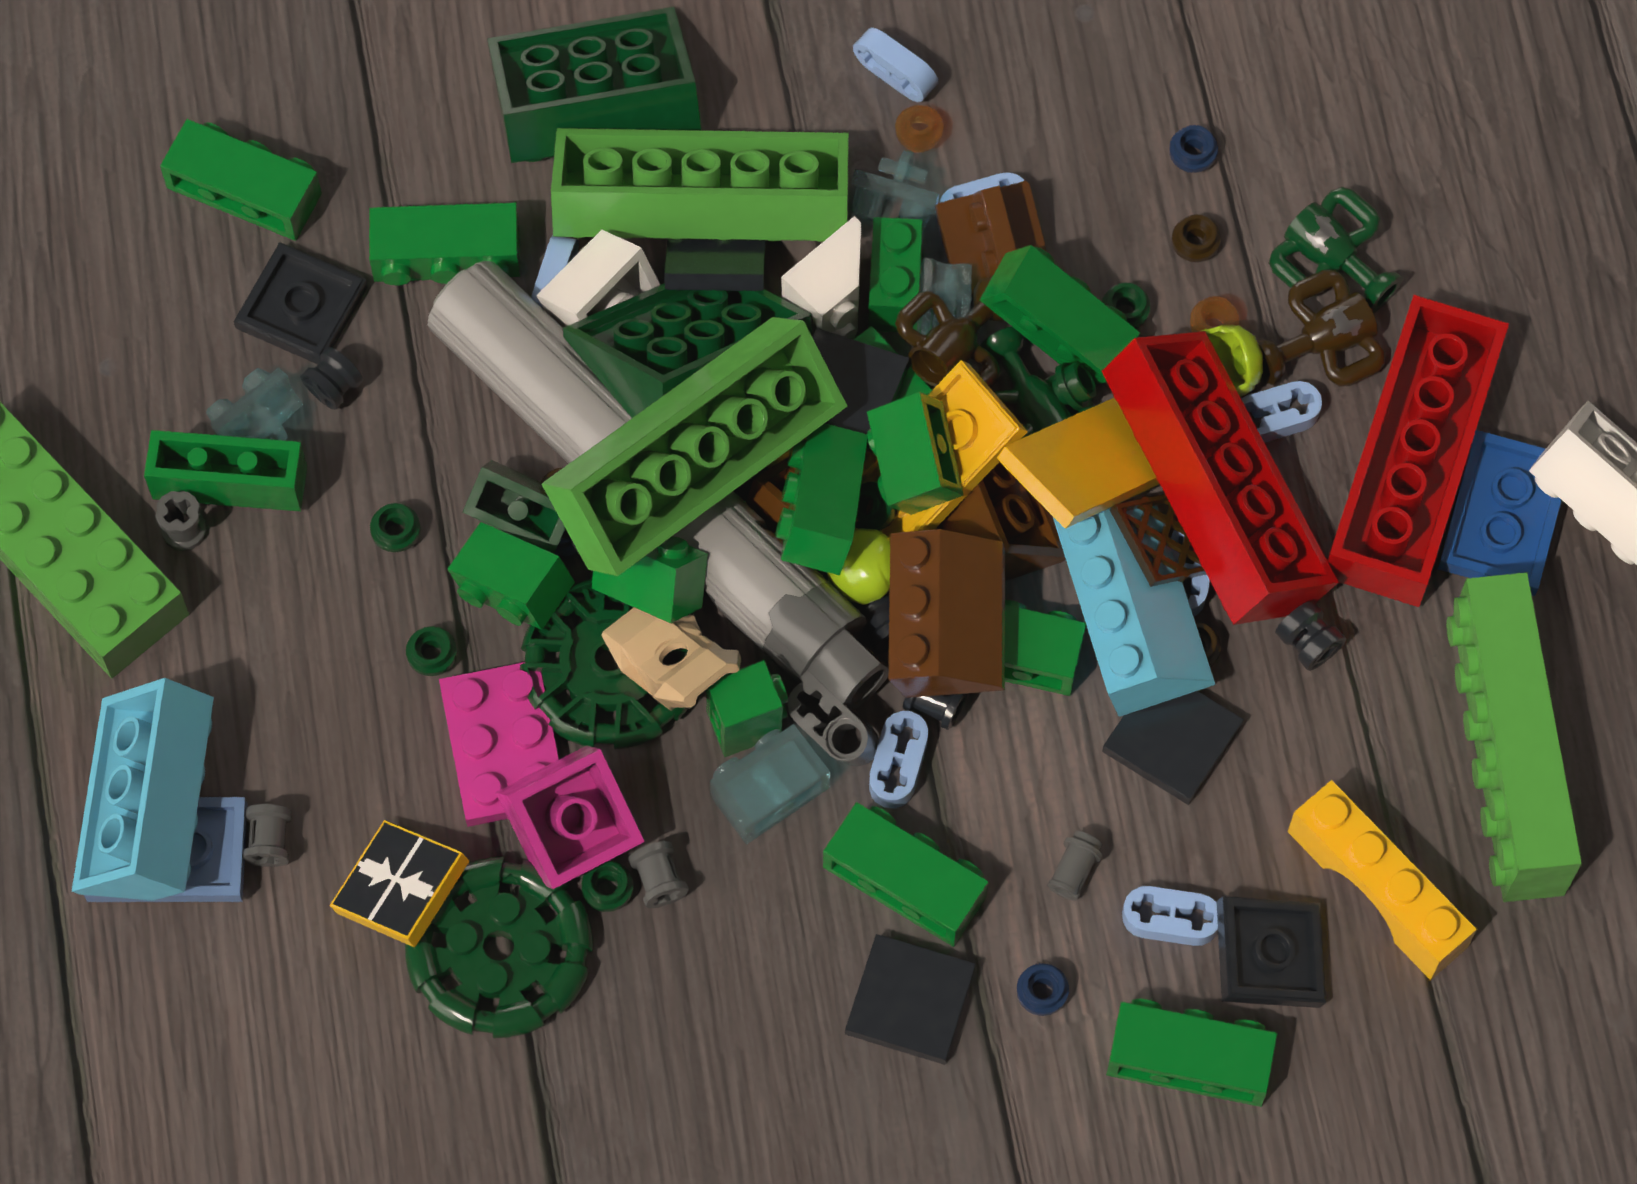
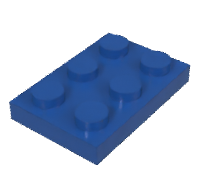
M1479 430L1475 431L1441 554L1439 570L1467 578L1527 572L1531 595L1536 596L1562 500L1559 497L1553 498L1543 492L1537 485L1535 476L1529 472L1545 448Z

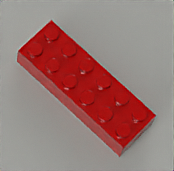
M1413 295L1329 554L1328 563L1338 582L1420 607L1509 323Z
M1206 332L1134 338L1101 372L1232 624L1238 625L1286 617L1307 601L1313 600L1316 603L1339 582Z

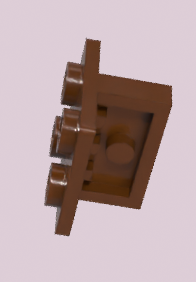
M1027 181L1003 187L999 185L983 189L974 194L940 202L935 205L950 270L959 298L972 296L974 288L980 279L992 278L1007 252L1029 245L1041 248L1047 252L1031 187Z

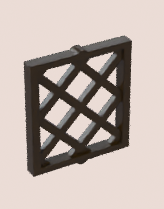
M1165 494L1153 497L1143 496L1139 500L1114 504L1110 509L1150 587L1175 581L1184 582L1188 578L1206 575L1202 566L1193 569L1184 567L1186 557L1200 564L1197 554L1189 549L1190 541L1180 523L1173 520L1175 512ZM1164 503L1169 507L1167 514L1164 515L1152 508V506ZM1134 509L1143 511L1140 521L1127 514L1126 511ZM1149 516L1164 523L1161 533L1147 525ZM1132 526H1134L1135 528L1138 529L1136 534H1135V532H1134ZM1170 528L1185 535L1182 545L1168 537ZM1144 533L1159 541L1156 550L1142 543ZM1165 545L1180 553L1177 562L1163 555ZM1148 556H1150V557L1153 558V563H1152V564H1151V562H1150ZM1160 563L1173 569L1175 572L1161 575L1158 573Z

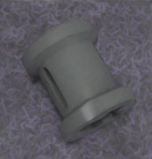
M171 491L161 497L156 505L157 512L155 516L157 523L161 527L162 537L166 544L179 551L192 550L199 546L205 539L207 529L206 522L200 514V505L196 498L185 491Z
M257 804L247 807L245 818L250 821L249 847L243 851L244 862L260 867H278L288 864L289 854L285 850L286 824L291 822L292 811L287 807L274 804Z
M661 841L646 845L633 852L628 858L631 868L637 869L646 891L643 900L647 908H659L672 904L685 897L689 890L687 883L680 881L671 858L674 853L671 842Z

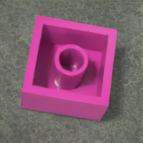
M585 746L496 792L528 860L533 864L546 887L555 889L645 842L599 748Z

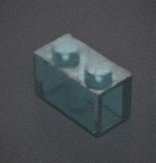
M794 724L782 732L779 729L770 731L756 743V750L741 760L737 757L727 760L713 773L714 778L710 780L712 800L746 845L830 788L829 769Z

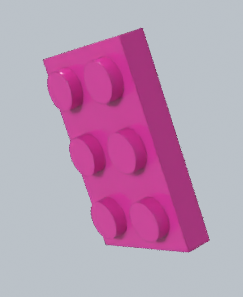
M523 663L439 679L467 827L508 819L496 792L559 760L553 729L549 725L551 720L540 708L535 710L528 699L532 687H534L538 697L545 692L542 674L538 671H529L528 674L520 670V665Z

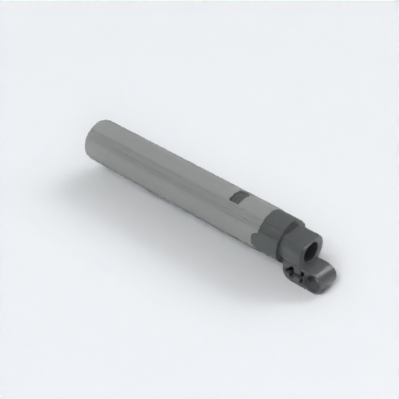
M482 261L475 263V265L466 270H462L444 286L435 298L427 324L431 332L568 464L632 419L563 337V328L494 262ZM732 491L674 534L673 537L682 538L688 542V545L708 553L704 591L707 592L709 599L797 685L790 693L787 703L789 714L793 720L836 760L851 766L866 765L875 757L879 738L874 728L856 709L865 703L889 676V666L859 638L866 626V617L816 569L782 561L781 554L784 539L777 538L773 530H768L765 520L740 496ZM812 698L819 699L820 707L835 719L828 723L826 720L811 714L813 709L808 703ZM858 728L862 737L861 745L855 752L845 754L841 746L842 737L850 729Z

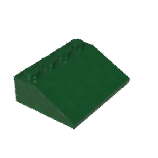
M674 6L487 38L511 163L522 161L537 162L545 157L554 156L557 128L702 130L696 82Z
M665 283L564 327L563 337L628 415L633 418L772 317L803 320L812 336V314L765 289L761 291L665 289Z

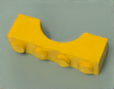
M1332 780L1294 812L1288 833L1323 869H1332L1342 874L1369 898L1386 921L1392 933L1394 943L1430 980L1468 948L1477 929Z

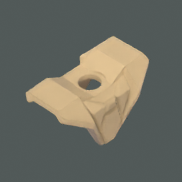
M632 608L602 633V637L621 672L641 686L670 711L675 707H693L696 704L697 696L725 674L736 673L740 670L741 657L739 651L725 650L706 636H702L696 619L691 614L670 624L637 608ZM678 648L688 650L686 656L680 662L674 665L662 664L663 658L670 651Z

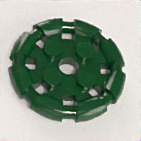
M592 579L576 583L571 587L542 630L529 625L521 645V650L525 652V663L520 665V670L528 674L529 671L541 672L545 692L538 697L534 687H532L528 699L535 710L540 708L551 720L549 725L553 731L570 742L594 748L595 743L614 744V750L638 746L663 734L661 728L672 719L678 721L688 708L675 707L670 711L659 703L648 712L642 706L650 696L646 690L621 672L620 669L605 671L596 664L598 656L602 652L609 650L602 637L603 631L634 607L624 603V611L605 610L606 602L621 601L592 589ZM574 613L576 616H580L583 622L571 631L563 621ZM678 648L670 651L665 657L672 658L678 663L684 659L688 650ZM560 652V664L545 663V654ZM567 688L573 700L564 707L556 699V696ZM597 710L616 711L615 724L596 723Z
M489 857L469 862L416 947L405 944V960L410 981L417 994L423 993L429 1001L428 1010L438 1019L461 1032L473 1035L475 1031L493 1033V1038H510L533 1032L544 1027L543 1021L558 1011L562 1014L577 997L589 973V969L585 967L587 953L593 951V936L587 912L581 901L575 902L567 892L569 885L564 883L555 889L546 887L539 873L528 860H524L523 865L505 862V857ZM502 883L520 885L518 899L512 894L501 893ZM468 891L476 902L460 912L453 901ZM552 905L558 915L554 920L546 924L539 912ZM434 932L446 934L447 948L432 946ZM496 937H505L511 940L514 944L512 954L500 961L490 959L485 954V947L490 940ZM551 949L567 951L565 963H560V965L549 963ZM453 973L460 985L455 989L446 990L440 981ZM538 985L544 995L530 1004L523 996ZM481 996L499 999L496 1013L479 1010Z

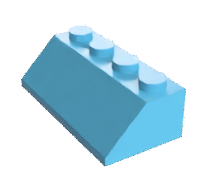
M1152 506V508L1159 511L1157 506ZM1112 507L1068 528H1064L1053 518L1103 680L1118 716L1121 717L1216 685L1183 583L1175 581L1150 587L1110 512ZM1134 509L1126 511V513L1140 521L1143 511ZM1149 516L1147 525L1161 533L1163 523ZM1132 526V528H1133V530H1134V532H1135V534H1136L1138 529L1135 528L1134 526ZM1144 533L1142 543L1156 550L1159 541ZM1165 545L1163 555L1175 561L1172 549ZM1148 556V558H1149V560H1150V562H1151V564H1152V563H1153V558L1150 557V556ZM1160 563L1158 573L1161 575L1175 572L1173 569Z
M162 678L102 698L71 892L80 895L151 901L185 892L186 883L191 872L189 862L193 835L198 824L197 808L201 784L205 777L204 761L208 736L212 729L211 714L214 697L170 679Z

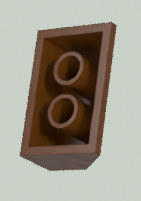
M1000 462L939 524L942 530L1002 541L1005 544V581L1066 560L1052 515Z
M942 529L890 533L888 680L905 698L1005 690V544L1002 541Z

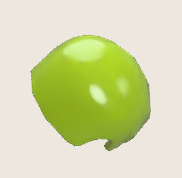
M1220 325L1201 330L1205 331L1239 396H1244L1253 391L1255 385L1260 382L1263 373V353L1255 336L1239 325Z
M865 528L854 530L853 542L840 575L827 572L828 581L848 601L866 605L881 599L889 591L890 537L879 530Z

